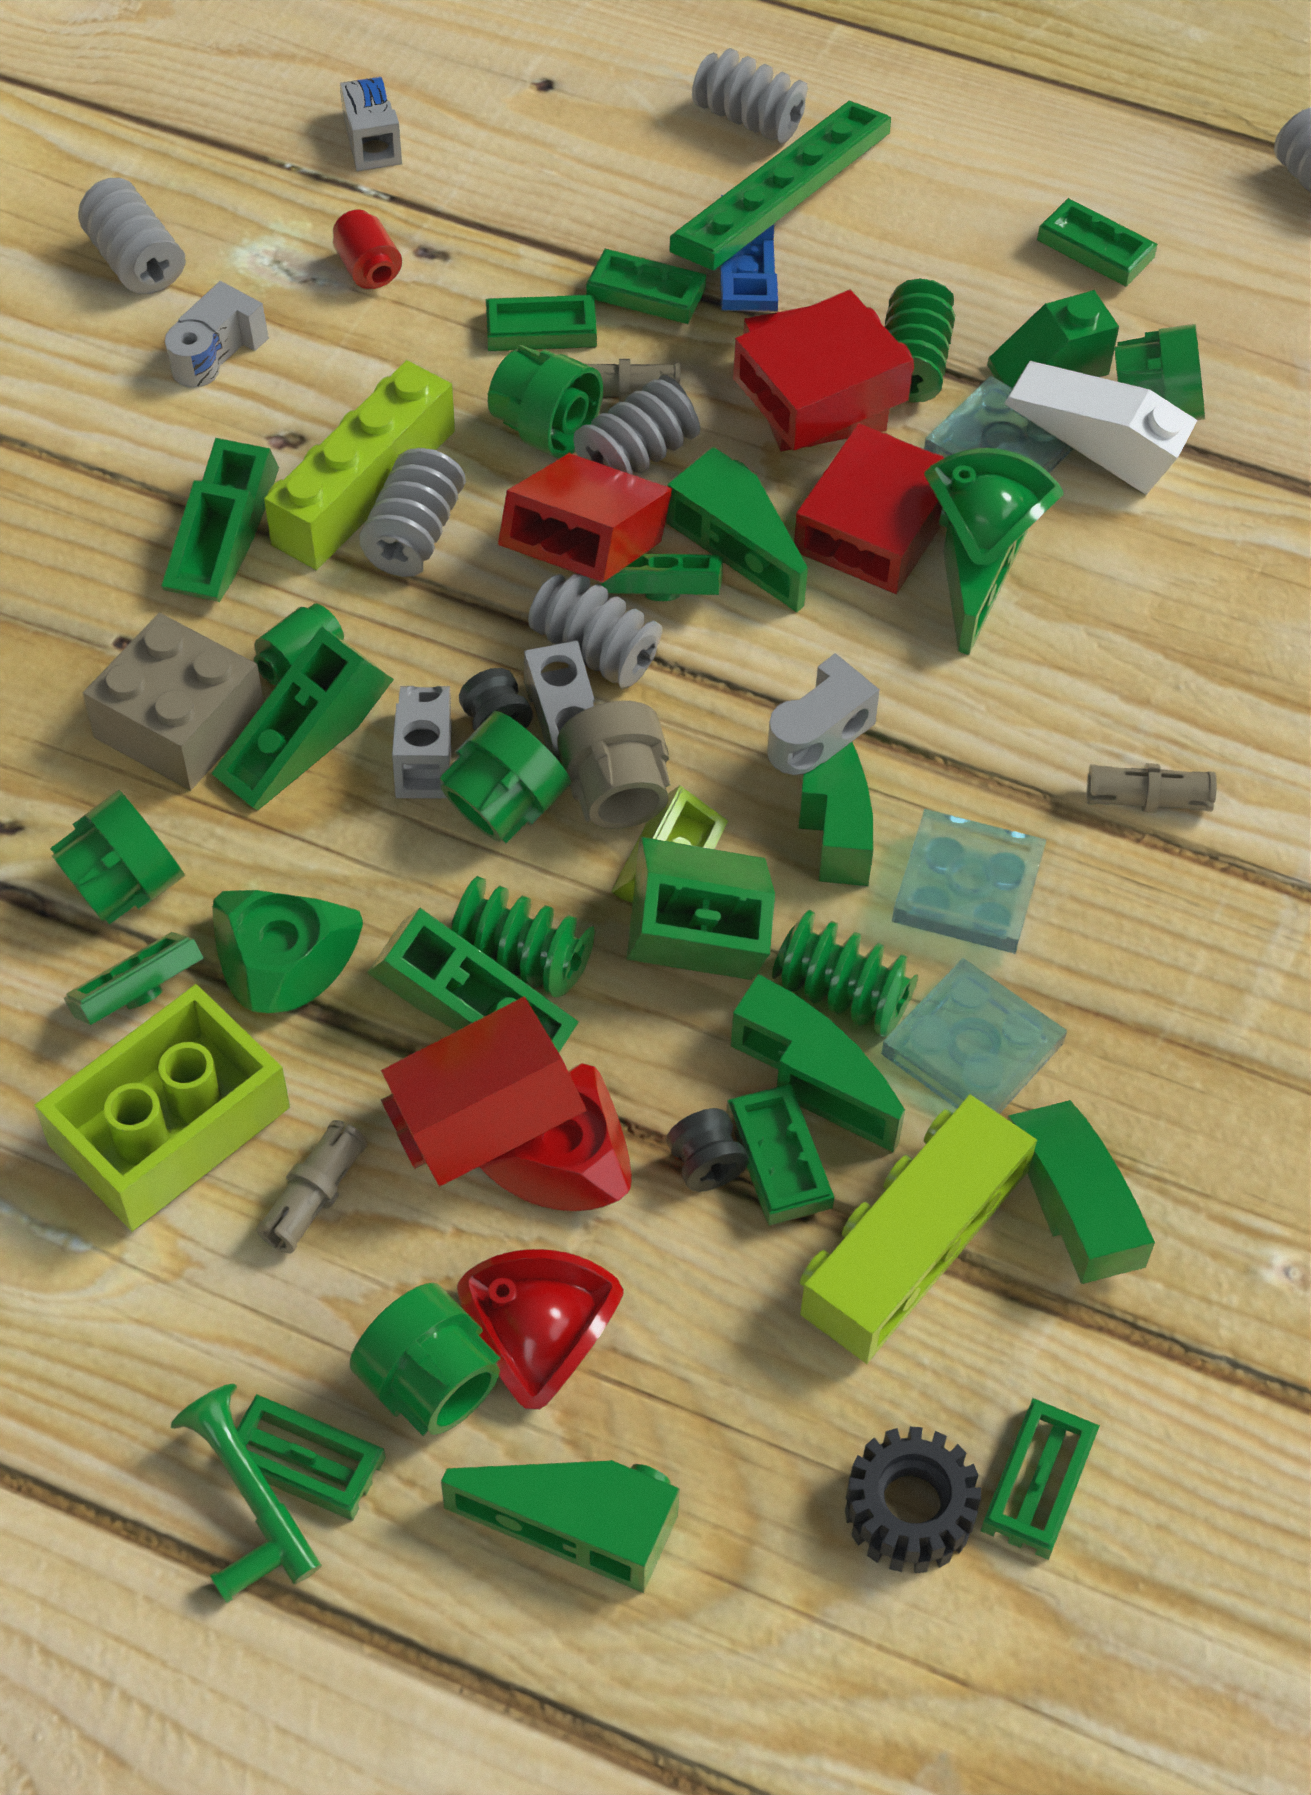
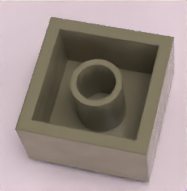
M160 612L83 692L95 739L190 791L233 745L264 703L256 663Z

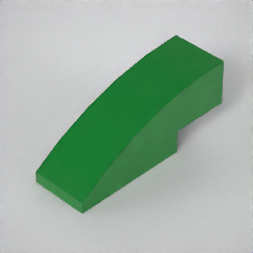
M215 437L202 481H193L161 585L164 591L217 602L221 601L232 584L255 537L266 509L264 498L274 485L279 466L270 448Z
M851 742L826 762H822L813 770L803 774L798 829L823 831L819 882L869 886L874 852L873 812L868 783L853 742Z
M758 974L733 1012L731 1047L777 1069L776 1087L791 1083L800 1107L894 1152L900 1141L905 1108L885 1077L860 1047L829 1018L796 994Z
M1068 1100L1008 1115L1007 1119L1037 1139L1027 1174L1052 1236H1062L1080 1283L1085 1284L1146 1268L1155 1241L1121 1171L1101 1138L1072 1101Z

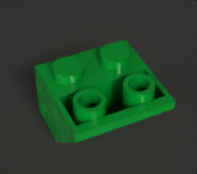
M641 837L638 847L626 960L752 980L769 957L771 949L775 891L766 859Z

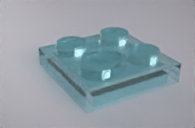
M992 376L984 381L925 438L924 450L942 455L943 457L976 448L1008 450L1033 460L1048 473L1074 448L1005 405L1004 403L1013 388Z
M924 809L894 906L892 922L1016 954L1043 857L1046 839Z
M962 958L883 1041L881 1054L956 1109L971 1094L1000 1114L1064 1044L1067 1030Z

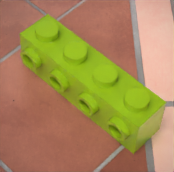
M408 360L390 377H384L377 384L374 392L356 410L349 411L342 418L339 426L320 445H314L307 452L304 460L284 480L277 481L270 488L264 501L271 546L317 571L368 519L397 457L409 449L425 448L437 450L455 432L452 383Z
M971 1094L968 1095L954 1113L944 1109L935 1118L924 1136L923 1142L926 1145L914 1159L904 1155L894 1165L883 1184V1189L886 1191L873 1206L863 1202L852 1213L842 1231V1236L845 1238L831 1254L825 1250L820 1251L808 1264L800 1278L799 1283L804 1287L800 1315L866 1364L869 1363L1029 1171L1037 1139Z

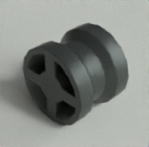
M490 668L479 672L471 677L460 690L459 703L464 712L474 718V731L494 711L506 714L525 729L529 727L533 719V711L529 703L523 696L517 695L519 692L518 683L509 670Z
M711 1108L695 1112L680 1120L667 1134L666 1142L671 1153L683 1160L682 1176L687 1187L692 1191L701 1192L721 1187L737 1178L749 1164V1157L744 1147L739 1142H734L731 1137L733 1124L723 1109Z

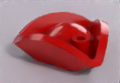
M581 1063L574 1066L568 1072L587 1111L479 1166L490 1179L509 1193L532 1204L554 1210L586 1211L605 1207L619 1201L628 1194L632 1183L628 1149L611 1096L597 1068Z
M546 1249L517 1250L491 1257L465 1272L457 1284L458 1297L463 1310L482 1328L483 1332L479 1336L501 1358L496 1363L500 1369L499 1377L522 1407L538 1410L545 1407L580 1365L609 1323L624 1294V1289L618 1278L602 1266L574 1254Z

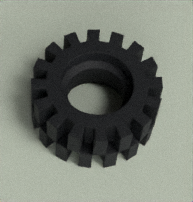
M910 1426L907 1438H900L898 1428L885 1431L882 1444H879L875 1437L865 1445L863 1457L857 1455L852 1465L845 1498L847 1500L845 1507L846 1522H853L851 1536L856 1544L859 1546L866 1541L869 1544L868 1557L878 1563L882 1555L892 1558L889 1569L902 1572L904 1562L914 1563V1572L921 1573L928 1571L930 1561L935 1560L940 1568L951 1561L954 1550L960 1554L967 1544L970 1533L973 1531L981 1501V1487H975L978 1479L975 1465L964 1466L967 1453L959 1444L951 1451H948L944 1448L947 1436L937 1431L934 1433L932 1442L921 1439L923 1427ZM904 1476H913L926 1480L938 1493L940 1499L938 1513L930 1520L922 1523H908L898 1519L890 1512L885 1502L884 1492L888 1485Z

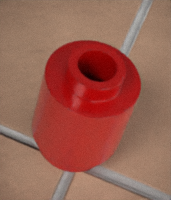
M356 209L344 213L335 222L333 227V246L354 282L364 289H376L389 284L402 267V256L381 221L364 210Z

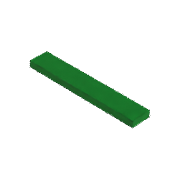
M847 101L671 234L669 252L714 271L890 134L891 117L853 101Z

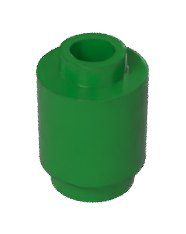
M314 603L308 608L298 607L256 639L254 643L256 652L254 663L257 664L258 671L262 677L270 684L278 685L321 626L344 641L342 627L335 616L318 603Z

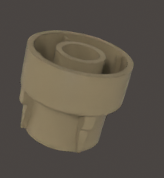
M635 701L607 702L578 713L561 728L557 737V747L562 765L571 780L572 796L575 800H579L586 822L592 820L596 825L609 829L628 828L648 822L665 808L668 802L666 787L671 785L666 767L667 760L670 759L658 715L651 707Z

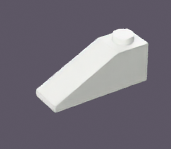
M1029 361L1004 403L1145 495L1149 493L1178 458L1197 422L1196 419L1149 389Z

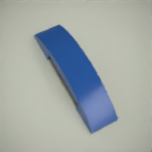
M775 223L720 265L722 311L778 312L777 274H775L774 258Z

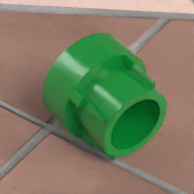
M1196 324L1161 328L1159 331L1145 332V337L1117 342V346L1114 349L1118 382L1149 389L1197 421L1205 420Z
M518 345V349L511 351L501 361L493 375L487 393L488 409L493 417L502 420L503 424L518 431L521 440L525 444L560 459L568 453L573 454L575 452L573 441L575 431L584 425H591L592 420L598 416L603 398V380L597 369L566 355L555 354L548 350L539 352Z
M499 711L492 712L456 751L459 757L439 777L443 782L440 786L441 790L453 806L488 837L499 842L502 840L505 843L526 823L532 825L571 784L568 773L556 757L527 729Z
M117 790L74 822L72 825L75 830L50 848L54 853L51 855L102 922L106 920L109 925L134 906L141 910L185 877L183 870L168 849L120 790Z
M426 1283L400 1296L372 1321L356 1343L349 1365L351 1371L394 1417L402 1414L424 1436L428 1431L430 1434L438 1435L454 1428L480 1406L497 1382L500 1369L496 1363L501 1358L479 1336L483 1332L482 1328L439 1284Z

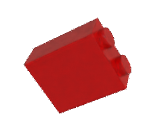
M851 289L735 338L734 381L793 451L904 403L909 399L911 376L914 371V359L909 349L902 342H897L881 324L877 313L871 307H866Z
M858 423L796 512L794 543L798 551L805 557L897 595L941 527L939 520L942 508L924 476V472L931 465L945 457Z
M568 453L506 491L498 545L603 583L662 542L672 488Z
M525 996L381 1070L392 1093L381 1099V1102L396 1130V1134L414 1169L427 1163L439 1187L587 1111L562 1057Z

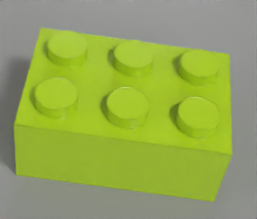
M195 984L34 1106L50 1148L133 1232L290 1108L283 1067L210 996Z

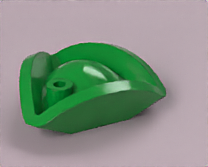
M976 448L957 452L931 465L924 472V476L970 559L979 565L988 566L995 562L1064 493L1059 483L1039 464L1021 454L1003 449Z
M260 890L222 891L214 898L212 905L215 943L225 980L232 994L243 1007L259 1013L290 1011L307 1004L324 992L336 980L350 960L363 926L361 913L354 908L321 899Z

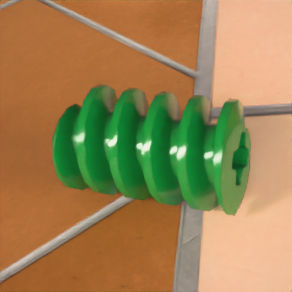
M919 278L903 282L891 294L886 312L884 327L897 342H902L907 346L914 359V371L911 376L909 399L907 401L911 403L931 400L942 390L946 360L948 359L949 345L952 339V329L955 324L956 315L952 308L954 305V294L946 286L934 280Z
M476 876L460 899L452 920L451 930L515 976L520 975L522 981L530 987L536 988L543 984L546 994L556 998L565 995L579 980L589 961L594 945V926L589 927L580 939L574 937L577 918L571 915H567L557 929L552 928L554 908L544 905L535 918L531 919L529 918L531 898L522 895L510 910L506 908L509 890L503 886H498L487 900L484 898L486 879Z
M811 910L805 912L785 937L774 962L772 978L776 979L781 975L782 986L791 992L797 991L805 984V997L812 1003L820 1002L828 995V1008L835 1014H841L851 1006V1019L857 1025L867 1024L875 1016V1032L882 1037L890 1035L903 1016L918 981V974L914 975L911 979L905 976L907 956L901 954L887 968L882 965L884 945L877 943L865 956L859 954L861 934L854 932L842 945L836 943L838 923L831 921L819 934L813 932L815 912Z

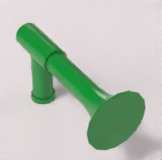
M234 1383L223 1385L200 1397L183 1409L171 1422V1428H189L209 1443L256 1517L255 1522L267 1540L217 1573L215 1571L210 1575L226 1603L233 1600L232 1597L280 1565L283 1566L293 1584L305 1580L322 1567L284 1503L279 1502L237 1432L230 1410L231 1396L237 1389V1384Z

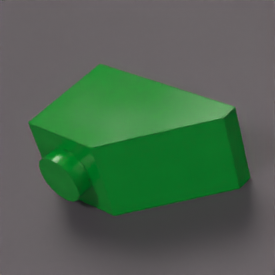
M1095 290L1045 303L988 357L987 366L1007 398L1029 361L1095 377L1106 376L1110 373L1119 325Z

